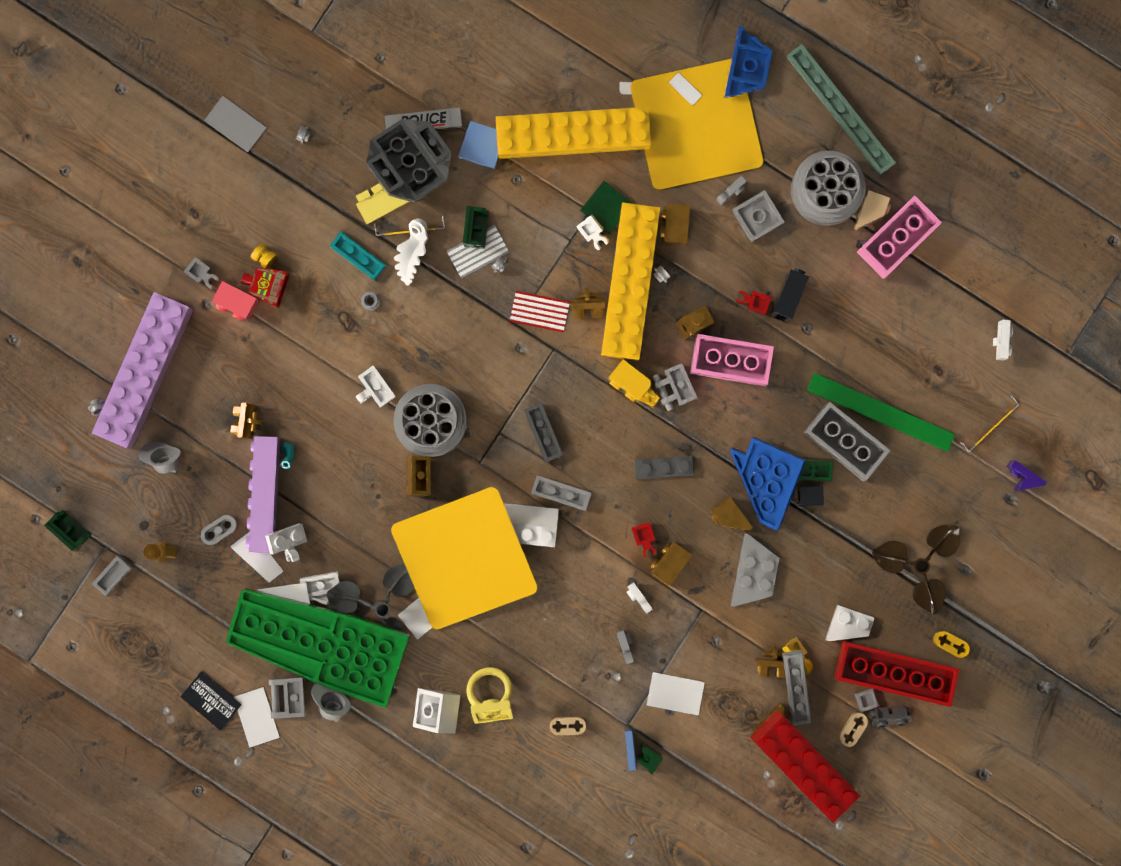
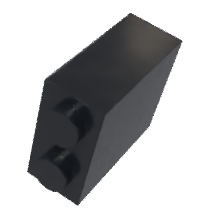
M795 268V270L791 269L787 273L770 317L784 323L792 320L809 276L805 275V271Z

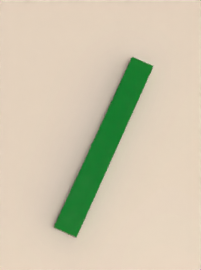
M816 373L813 374L806 390L945 452H948L955 434Z

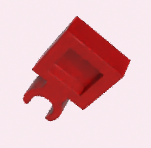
M744 291L738 292V294L744 296V300L736 299V303L749 304L747 310L766 315L772 296L753 291L751 296Z
M650 522L632 527L636 545H643V556L647 557L645 553L647 549H651L653 555H655V549L650 544V542L655 541Z

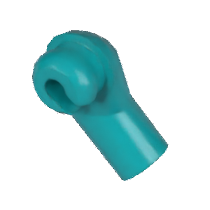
M284 442L281 450L287 453L281 462V466L284 469H288L294 461L295 446L292 443Z

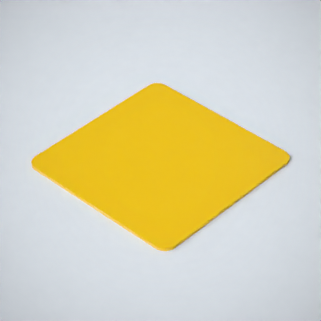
M731 59L642 78L631 83L630 89L634 107L649 108L651 146L650 149L644 150L652 185L655 189H667L757 169L762 166L763 156L748 93L724 98ZM678 73L702 95L693 105L669 83Z
M494 487L486 488L395 523L391 528L392 535L431 627L434 629L449 626L534 594L537 590L536 581L499 491Z

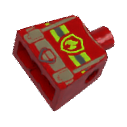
M256 268L254 275L243 274L241 284L250 286L248 292L250 295L279 309L290 274L281 270Z

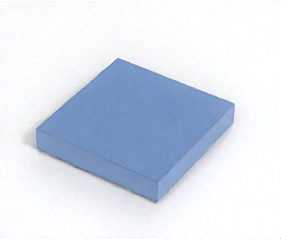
M470 121L458 157L495 169L498 160L496 129Z

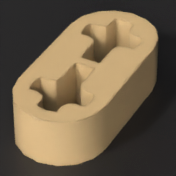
M855 712L849 717L839 734V740L844 746L852 747L859 740L868 724V719L864 714ZM861 716V721L863 722V724H858L854 729L853 727L856 724V722L854 721L855 717L860 718ZM853 730V733L851 734L853 740L845 742L846 739L844 738V735H849L850 732Z
M578 716L555 717L551 720L549 727L554 735H579L585 731L586 722ZM579 720L583 727L576 731L575 727H569V724H575V721ZM556 721H560V724H567V727H562L560 731H556L553 725L556 724Z

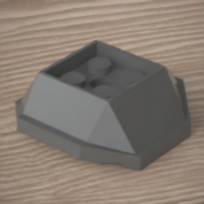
M401 119L370 140L366 165L388 196L416 203L446 183L452 152L429 121ZM410 159L413 161V164L406 165L403 161Z

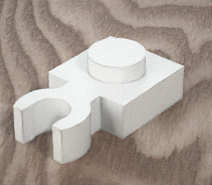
M593 214L576 226L587 241L593 239L594 247L597 250L602 248L599 245V240L604 241L606 245L609 243V239L600 234L604 229Z
M634 582L627 586L629 597L632 601L637 600L646 614L653 610Z

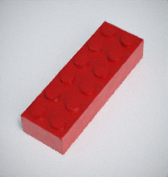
M842 641L833 678L851 684L951 707L960 669Z
M778 710L750 736L753 742L832 823L860 797L854 788Z

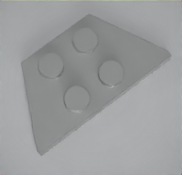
M744 533L730 605L733 607L773 595L780 559L746 533Z

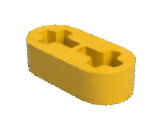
M939 631L934 635V644L942 650L959 658H964L969 654L970 648L968 643L945 631ZM946 635L945 639L950 641V644L942 643L940 645L939 636L943 637ZM955 644L960 646L961 644H963L962 648L965 649L964 652H959V654H957L958 650L954 648L953 645Z

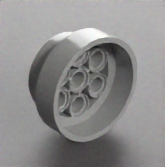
M821 151L809 156L798 167L791 182V198L797 211L808 221L823 226L836 225L850 218L860 207L866 190L865 178L858 164L849 156L837 151ZM841 164L843 171H836L834 165ZM821 165L824 168V173H818L815 170V166ZM845 180H852L854 187H847ZM813 182L816 185V190H809L807 183ZM826 182H834L835 189H829L826 186ZM837 197H844L846 204L840 205L837 202ZM818 198H824L827 201V206H820Z
M437 384L419 385L405 393L396 406L393 418L395 433L403 446L414 454L431 456V458L440 457L453 451L463 440L468 423L466 409L459 397L450 389ZM427 395L433 397V402L429 406L423 404V398ZM449 404L451 407L450 412L442 414L440 412L441 405ZM411 406L417 409V414L413 417L407 415V409ZM427 415H433L435 420L433 424L426 425L424 418ZM450 423L452 425L451 432L443 433L442 425ZM414 425L417 426L419 429L418 434L410 436L408 433L409 428ZM434 434L436 436L434 444H427V435Z

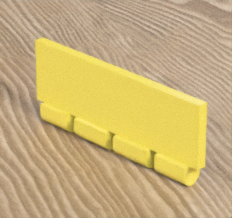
M380 183L371 187L374 195L370 196L368 190L356 195L359 201L356 206L366 224L410 202L388 196Z

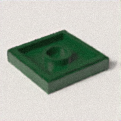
M603 181L580 212L587 217L593 214L603 229L611 234L620 222L622 202L633 203Z

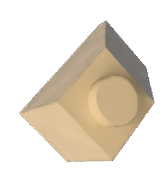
M868 190L864 196L853 229H861L880 220L884 215H888L891 204H889L890 198Z

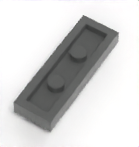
M542 402L524 409L545 463L563 456Z
M692 456L634 460L636 480L694 475Z

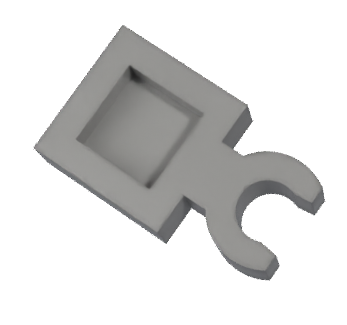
M740 176L717 197V202L722 205L734 194L738 196L745 189L746 180Z
M196 257L184 270V273L197 283L201 284L204 280L205 285L212 290L214 287L210 285V280L220 281L216 275L208 274L211 268Z
M624 630L617 631V637L626 664L634 662L629 648V644H632L629 633H625Z

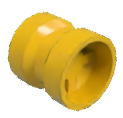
M261 243L254 249L250 257L254 261L260 262L263 268L268 269L275 262L277 254L269 251L267 246Z

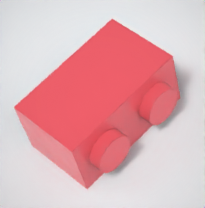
M222 281L212 302L217 304L216 309L224 313L228 310L233 313L232 317L243 321V319L249 321L259 300Z

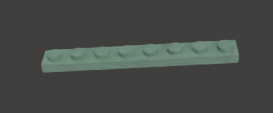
M803 44L789 53L786 58L879 176L892 167L896 162Z

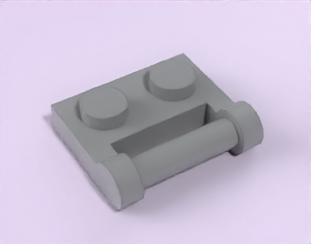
M304 677L269 679L272 696L271 719L305 717ZM279 685L284 686L285 711H280Z

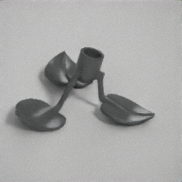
M397 565L387 570L383 576L382 583L389 589L385 600H378L371 604L360 599V589L351 581L338 583L327 591L326 596L329 603L343 613L354 612L357 609V602L369 606L382 619V621L375 623L402 632V625L396 617L386 619L391 612L388 604L390 602V593L392 592L397 597H404L411 593L414 585L406 566Z

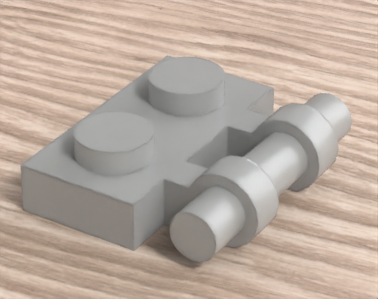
M682 363L665 370L666 379L661 380L659 374L652 376L655 383L653 385L655 389H658L662 398L660 401L662 405H665L667 411L674 409L671 401L677 399L679 406L697 399ZM667 384H670L674 393L670 396L665 388Z

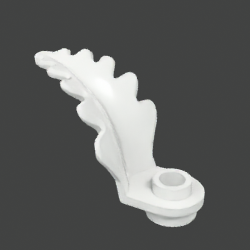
M419 218L409 223L411 236L407 241L397 246V251L401 253L394 257L395 261L400 262L395 265V269L400 270L397 272V275L402 276L401 280L407 286L413 282L412 279L415 277L413 273L417 272L415 265H420L419 256H424L426 253L425 244L428 241L427 224Z

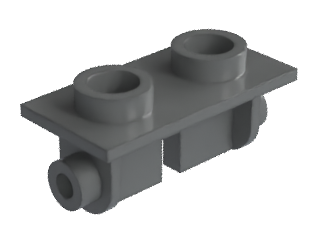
M888 707L874 708V710L870 711L871 718H875L871 726H877V728H886L894 724L898 727L906 726L912 720V716H908L910 715V707H891L892 714H889Z

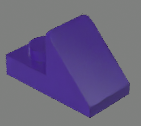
M1016 460L1010 461L1006 466L1010 469L1009 473L1018 479L1021 477L1014 491L1045 486L1047 483Z

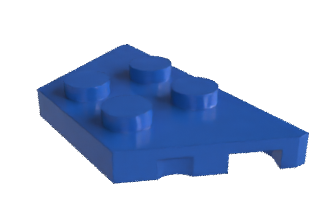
M742 26L738 27L724 98L763 90L766 86L773 51L766 45L761 44L760 40L755 36L752 37Z

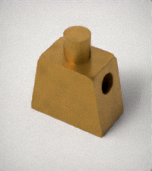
M705 305L682 317L675 324L683 339L686 340L713 326L716 322L709 308Z

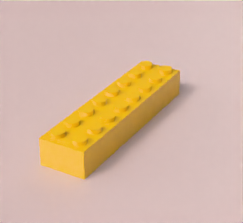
M648 107L496 116L499 159L650 149L651 146Z
M622 202L601 352L603 357L639 361L660 207Z

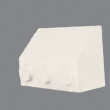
M504 503L520 544L555 547L559 509Z

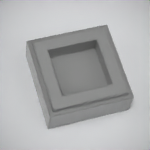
M869 688L854 693L860 712L879 707L874 689Z

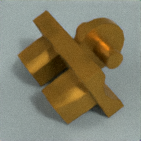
M585 287V293H577V300H570V310L573 312L574 319L584 318V309H591L592 318L602 317L603 308H605L604 298L589 299L597 298L596 292L589 293V287Z
M241 403V405L233 407V415L240 417L239 424L233 423L231 425L230 432L237 435V437L252 439L253 431H256L257 424L263 423L262 420H257L258 412H255L256 405Z
M156 542V544L146 545L143 549V555L151 561L165 562V558L176 557V547L165 546L164 542Z
M772 646V651L764 652V657H771V659L755 658L758 676L769 677L770 667H777L776 677L786 678L783 660H777V658H783L782 653L784 652H777V646Z

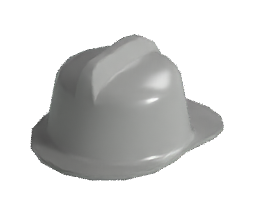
M151 442L139 450L138 456L143 462L152 465L158 473H176L179 464L178 458L181 452L178 448L165 443Z
M318 683L312 687L311 695L319 706L322 717L338 722L343 715L349 712L351 704L343 693Z

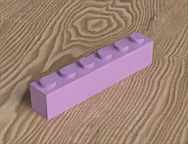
M254 436V441H251L253 460H250V471H253L252 479H249V490H252L251 498L248 499V509L251 510V514L247 518V529H250V534L246 538V548H249V552L270 553L265 535L276 532L280 438Z

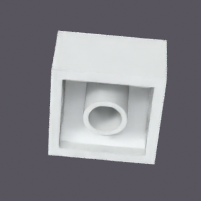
M418 688L413 727L435 733L455 734L460 695Z

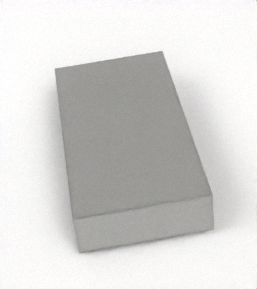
M117 555L92 585L107 597L133 567L120 555Z

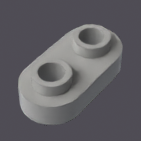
M224 515L201 531L202 541L207 545L217 544L236 531L237 520L231 515ZM227 521L231 523L230 528L225 527ZM210 532H214L215 537L213 539L209 538Z

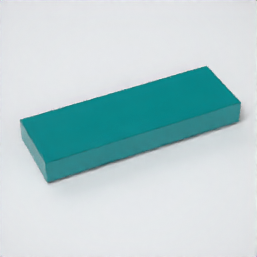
M342 231L330 244L333 250L374 281L377 280L387 267Z

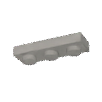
M538 475L531 491L533 495L584 511L587 509L591 492Z

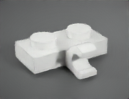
M1001 320L998 322L997 338H993V346H997L996 360L1004 361L1011 356L1012 345L1009 344L1010 337L1013 334V326L1010 325L1011 320Z
M374 366L358 376L366 390L356 396L360 404L372 396L381 408L396 397Z
M302 523L265 535L270 554L285 551L287 562L300 560L299 554L294 547L307 542Z

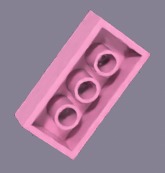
M914 196L857 253L884 279L942 222Z
M697 334L690 374L766 386L768 385L774 347Z

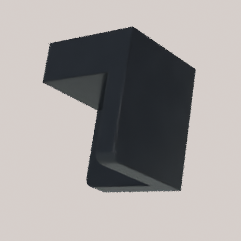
M823 486L797 487L798 507L824 505Z

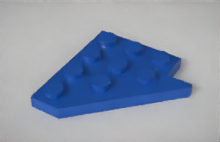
M753 437L747 453L732 448L730 452L759 522L778 531L787 512L806 459Z

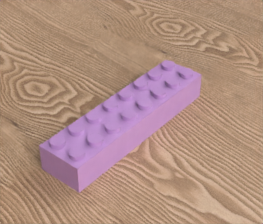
M153 293L92 434L125 448L133 449L194 309L158 293Z

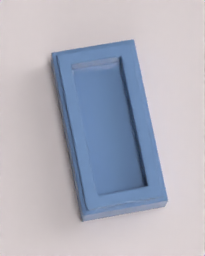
M625 729L629 771L636 770L633 730Z

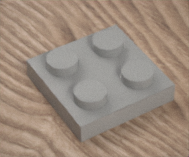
M765 190L732 209L733 214L751 243L785 223Z

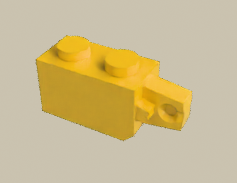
M624 359L608 378L611 381L609 384L617 390L621 388L625 391V396L632 402L635 400L638 402L642 401L653 407L659 400V397L650 388V380Z

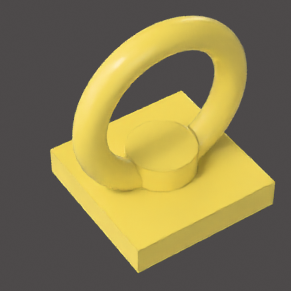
M493 667L480 669L468 681L466 693L472 705L471 714L475 724L513 719L510 705L513 691L512 682L508 675L500 669ZM486 675L497 676L504 683V696L500 701L490 699L481 703L474 694L476 682Z

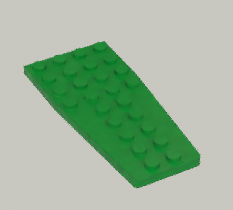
M245 588L240 593L226 642L231 646L329 689L386 708L410 634L354 615Z

